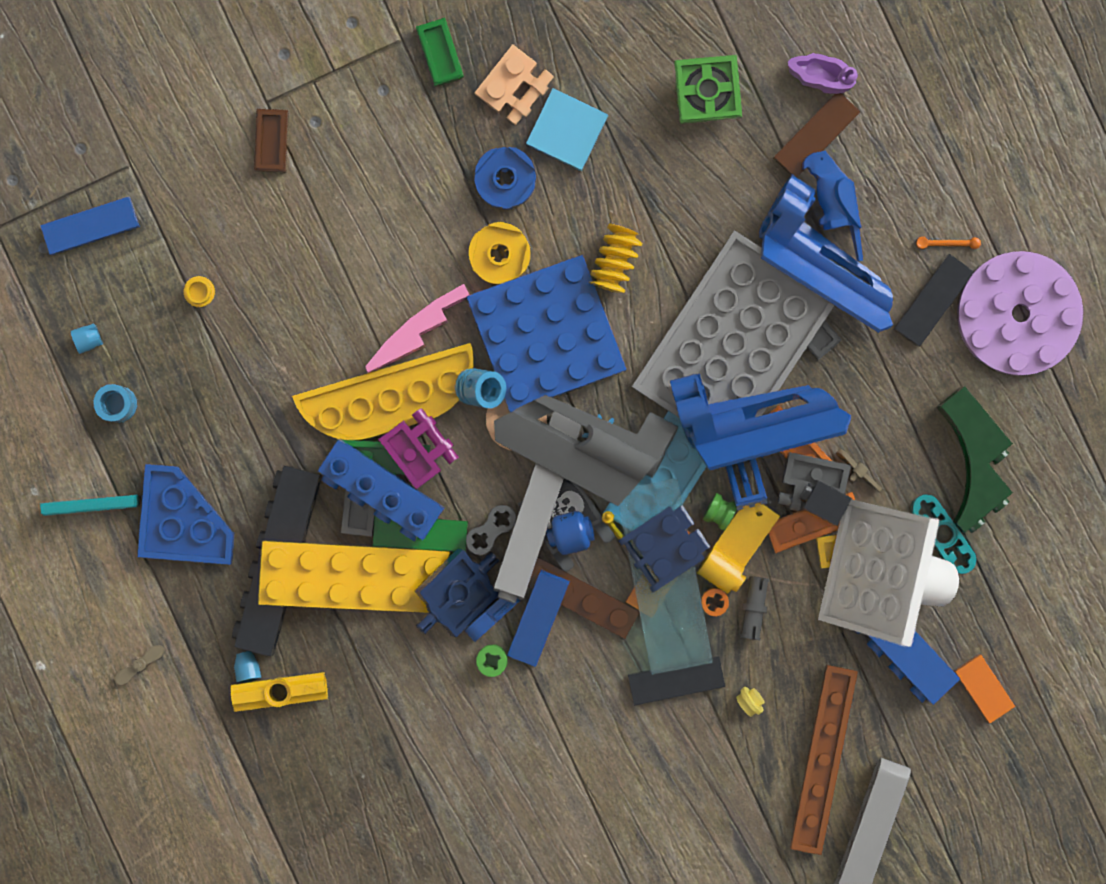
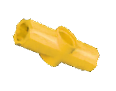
M325 672L277 677L269 680L231 685V700L234 712L267 707H282L289 704L328 699ZM274 684H282L286 687V699L278 700L273 696L272 687Z

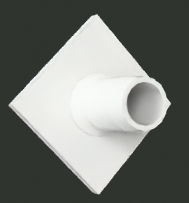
M851 500L840 520L818 620L911 647L920 605L945 606L955 597L959 586V576L955 566L947 560L932 556L939 520Z

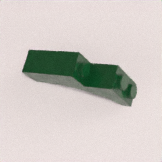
M963 386L958 388L936 408L945 417L956 434L965 462V491L961 506L953 522L960 532L965 533L969 530L973 533L986 522L983 517L992 510L994 513L999 512L1010 502L1007 497L1013 492L989 463L993 462L996 465L1009 455L1007 449L1013 443L970 391Z

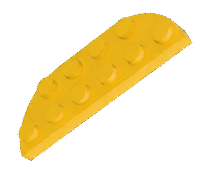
M471 343L464 344L292 397L303 418L311 426L330 437L355 441L388 433L402 421H405L408 426L418 424L412 414L420 408L424 410L428 417L432 416L433 418H437L452 409L459 402L455 391L456 379L463 370L473 369L474 367Z

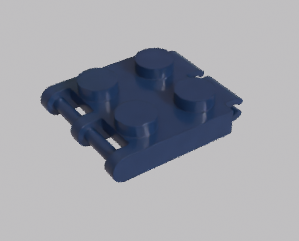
M683 505L674 511L668 506L618 540L621 546L624 545L635 560L633 564L635 568H640L651 584L649 589L652 593L705 559L702 552L710 548V545L699 529L694 530L690 534L686 531L687 528L695 523ZM631 539L640 551V553L642 554L643 558L639 557V555L629 542ZM646 563H648V565L650 566L656 577L659 579V581H655V579L645 566Z

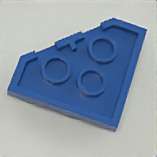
M145 464L137 557L231 565L235 533L181 469L175 466Z

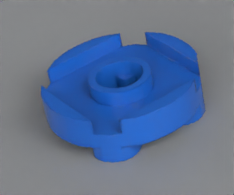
M501 147L489 150L480 158L476 165L474 181L478 194L487 204L495 208L510 210L524 204L530 198L535 189L536 174L531 159L523 151L514 147ZM508 170L514 174L511 179H514L511 185L505 183L503 186L498 184L497 180H500V178L496 177L500 171L503 173L508 172Z

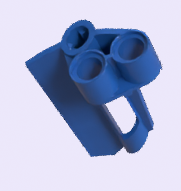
M791 175L761 224L759 230V237L763 239L761 259L879 333L890 329L893 325L889 315L893 304L891 289L881 281L879 276L804 222L806 219L804 215L816 199L813 197L816 194V189L796 176ZM829 259L834 260L835 262H837V263L840 264L841 266H843V267H845L846 269H848L849 271L853 272L854 274H856L857 276H859L860 278H862L863 280H865L866 282H868L870 285H868L867 283H865V282L862 281L861 279L857 278V277L854 276L853 274L849 273L848 271H846V270L843 269L842 267L838 266V265L835 264L834 262L830 261Z
M696 373L670 380L685 436L692 448L697 450L709 471L845 435L851 421V415L840 409L836 400L828 392L820 388H811L809 385L708 404L700 374ZM796 399H801L807 403L755 417L757 411L761 408Z

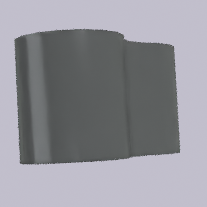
M507 505L494 507L490 511L486 523L472 529L468 533L466 538L468 549L477 555L488 553L493 548L498 535L510 531L515 526L517 520L515 511ZM497 511L500 513L508 511L510 513L508 517L509 526L506 527L502 524L498 527L495 524L497 520L495 513ZM475 533L478 535L487 534V548L482 546L475 548L473 546L475 542L473 535Z

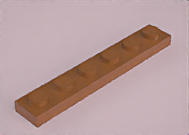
M826 664L790 849L822 855L858 674L857 670Z

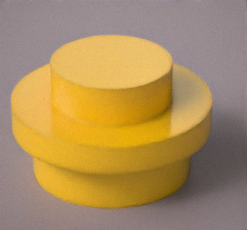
M193 277L184 286V297L194 307H205L214 299V285L205 277Z

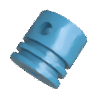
M475 368L465 369L456 379V395L464 404L492 409L501 404L506 395L505 380L497 372Z
M115 384L105 385L100 388L93 400L97 415L103 420L110 422H125L131 419L137 409V399L134 393L126 387Z

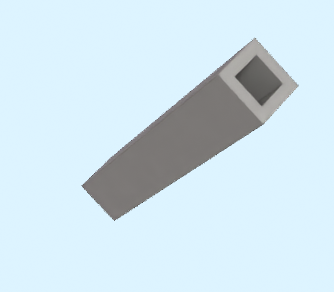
M556 411L553 412L549 422V426L577 440L581 428L579 423ZM537 463L535 464L493 591L499 592L498 598L511 603H516L517 599H524L564 477Z

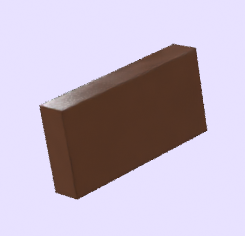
M256 110L255 172L286 173L288 110Z

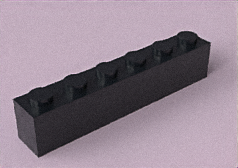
M283 466L282 471L277 470L273 481V488L277 489L274 501L269 500L264 518L269 519L266 531H260L256 548L261 549L262 541L305 543L323 475L290 466ZM260 550L258 561L253 560L250 566L248 578L253 580L250 591L245 590L243 593L240 608L244 609L242 620H237L234 625L232 638L236 639L234 647L271 657L276 650L287 606L258 604Z

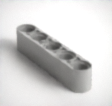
M879 758L834 884L873 883L910 777L911 769L909 767Z

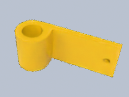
M761 502L755 503V506L750 508L749 505L743 506L742 510L737 511L696 573L727 594L731 590L737 592L746 579V576L742 574L745 566L775 525L780 515L764 504L761 505Z

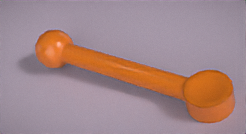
M920 237L916 241V246L919 249H925L927 246H970L972 249H978L981 246V241L977 237H973L970 240H928L926 237Z

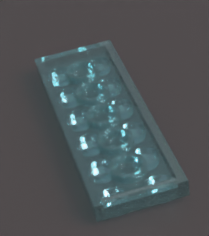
M677 478L639 485L630 492L619 505L624 535L668 506L674 511L682 505ZM631 539L629 542L631 543L639 557L643 558L642 554L640 553V551ZM628 552L651 674L713 663L695 566L652 593L649 589L651 584L641 569L635 568L633 565L635 560ZM646 563L645 566L647 567L655 581H659V579L656 577L648 563Z

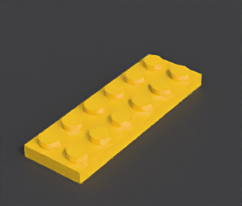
M262 541L258 604L428 613L425 603L415 593V590L449 558L450 552Z

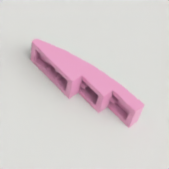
M463 284L436 299L401 326L365 366L368 373L377 371L426 347L421 335L448 323L443 311L467 300L466 298L469 296L465 285Z

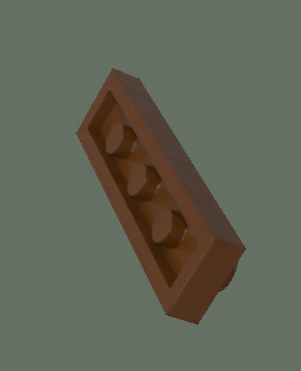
M537 557L528 584L530 589L533 590L541 570L570 581L561 605L626 639L640 611Z

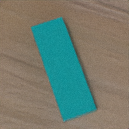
M139 495L40 503L43 516L140 506Z

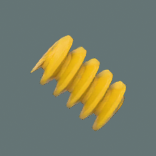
M608 224L607 228L614 235H604L603 240L609 246L600 247L599 252L606 258H596L595 264L601 270H592L590 275L597 281H590L588 283L611 292L625 293V289L619 285V282L629 281L630 278L623 271L633 270L634 266L627 260L628 258H638V254L632 250V246H642L643 243L636 238V235H639L637 232L619 225Z

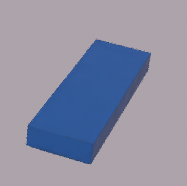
M129 196L40 225L51 256L140 227Z
M540 571L507 656L536 667L570 581L546 571Z

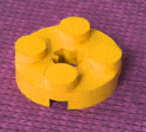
M495 222L489 224L473 236L469 245V260L474 272L482 280L493 285H499L519 278L525 273L530 263L531 251L526 237L517 227L508 223ZM502 245L506 247L504 251H508L509 256L508 258H503L501 262L494 261L495 256L491 257V251L497 250L498 246Z

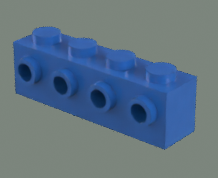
M338 439L318 469V472L323 474L321 480L336 490L340 485L350 492L347 496L350 500L361 507L367 503L376 509L373 513L376 517L387 524L393 520L402 526L400 532L413 541H416L417 538L424 540L445 509V507L341 439Z

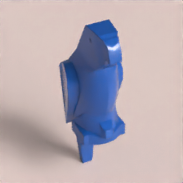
M826 151L809 154L802 162V169L807 168L810 174L816 178L817 197L824 211L823 216L819 219V225H823L824 231L849 226L857 262L863 261L860 237L861 224L854 182L841 171Z

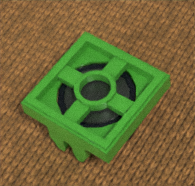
M737 55L674 60L675 90L677 93L680 124L742 118Z

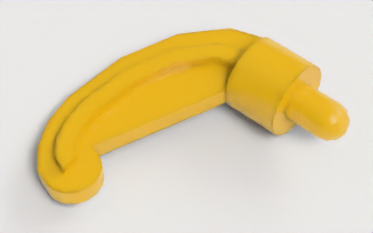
M610 511L604 512L601 518L602 522L609 526L619 540L623 537V534L613 522V513Z

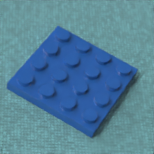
M583 255L471 294L466 298L493 371L499 373L505 380L507 389L504 400L509 413L543 395L554 398L627 370L595 285L588 283L593 280Z

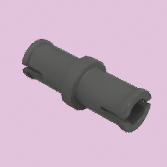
M749 576L747 601L743 603L742 607L745 610L740 637L760 641L763 613H767L768 608L765 606L769 579Z

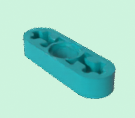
M932 495L916 497L911 504L912 514L920 515L918 511L921 509V501L925 503L931 502L933 507H931L930 512L934 518H937L940 514L943 517V520H939L938 527L946 525L952 531V537L946 543H940L935 538L934 547L942 559L951 562L955 566L956 555L952 550H949L946 554L944 549L953 546L959 540L961 545L955 546L960 554H968V558L965 560L967 566L956 565L955 568L959 574H966L972 571L976 565V555L940 502ZM927 514L920 515L924 517H929Z

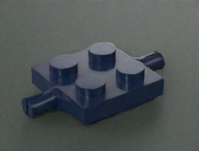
M458 548L415 590V593L425 603L428 614L416 624L419 631L425 635L438 622L443 625L451 636L457 637L498 597L499 593L493 591L494 587L491 585L487 573L499 563V559L490 552L477 564L470 559L464 550Z

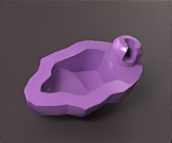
M812 53L807 56H797L788 61L789 73L797 78L802 85L820 89L824 93L838 94L847 92L855 85L858 77L857 71L849 67L842 60L821 54Z

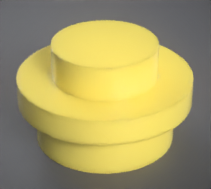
M743 687L740 690L741 694L736 697L739 705L750 717L754 714L760 715L763 712L762 705L765 703L762 696L755 688L750 690L747 687Z

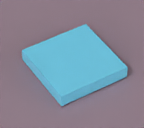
M552 88L526 145L582 172L608 118V114Z

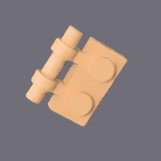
M512 44L475 91V95L498 113L508 104L513 110L506 118L512 124L517 125L522 117L526 118L532 111L530 107L539 95L543 96L549 89L547 85L554 76L544 69L538 78L534 77L531 73L537 66V63ZM523 83H526L530 88L519 100L513 95Z

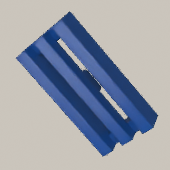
M756 458L749 460L758 491L757 495L752 494L744 462L737 463L746 494L744 498L740 496L732 465L725 466L737 511L742 510L743 506L749 505V508L754 507L755 503L761 502V505L767 504V496Z

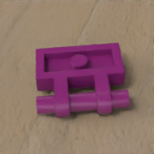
M422 408L412 414L419 424L411 430L406 422L402 421L378 439L416 489L442 471L434 461L442 455L449 465L459 458L452 449L453 443L449 438L445 439L435 426L437 422L432 416L428 417ZM424 433L435 445V448L429 453L418 440V437Z

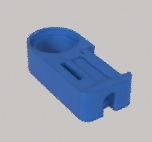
M499 598L464 631L476 642L519 603L520 599H517L516 603H511Z

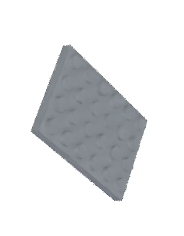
M734 230L632 387L677 417H679L670 380L696 373L701 376L708 404L778 391L834 305L762 260L761 247ZM767 407L759 409L755 417L762 416Z

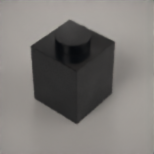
M815 480L813 485L808 483L800 496V500L803 501L802 509L834 526H838L852 500L851 497L819 480Z

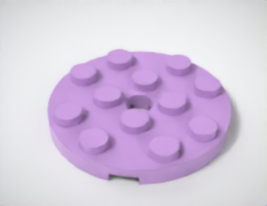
M1009 252L988 260L974 271L961 291L957 307V321L965 345L977 360L1003 374L1016 376L1030 375L1053 367L1071 351L1081 331L1083 305L1074 280L1058 263L1046 256L1033 252ZM1016 305H1022L1029 311L1028 317L1024 322H1018L1012 316V310Z

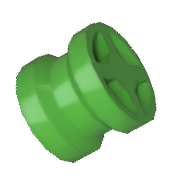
M715 493L702 520L706 522L712 521L718 525L719 529L725 531L737 510L735 502H727L723 500L722 495Z
M496 644L484 646L476 658L478 670L488 677L500 675L508 663L506 651Z

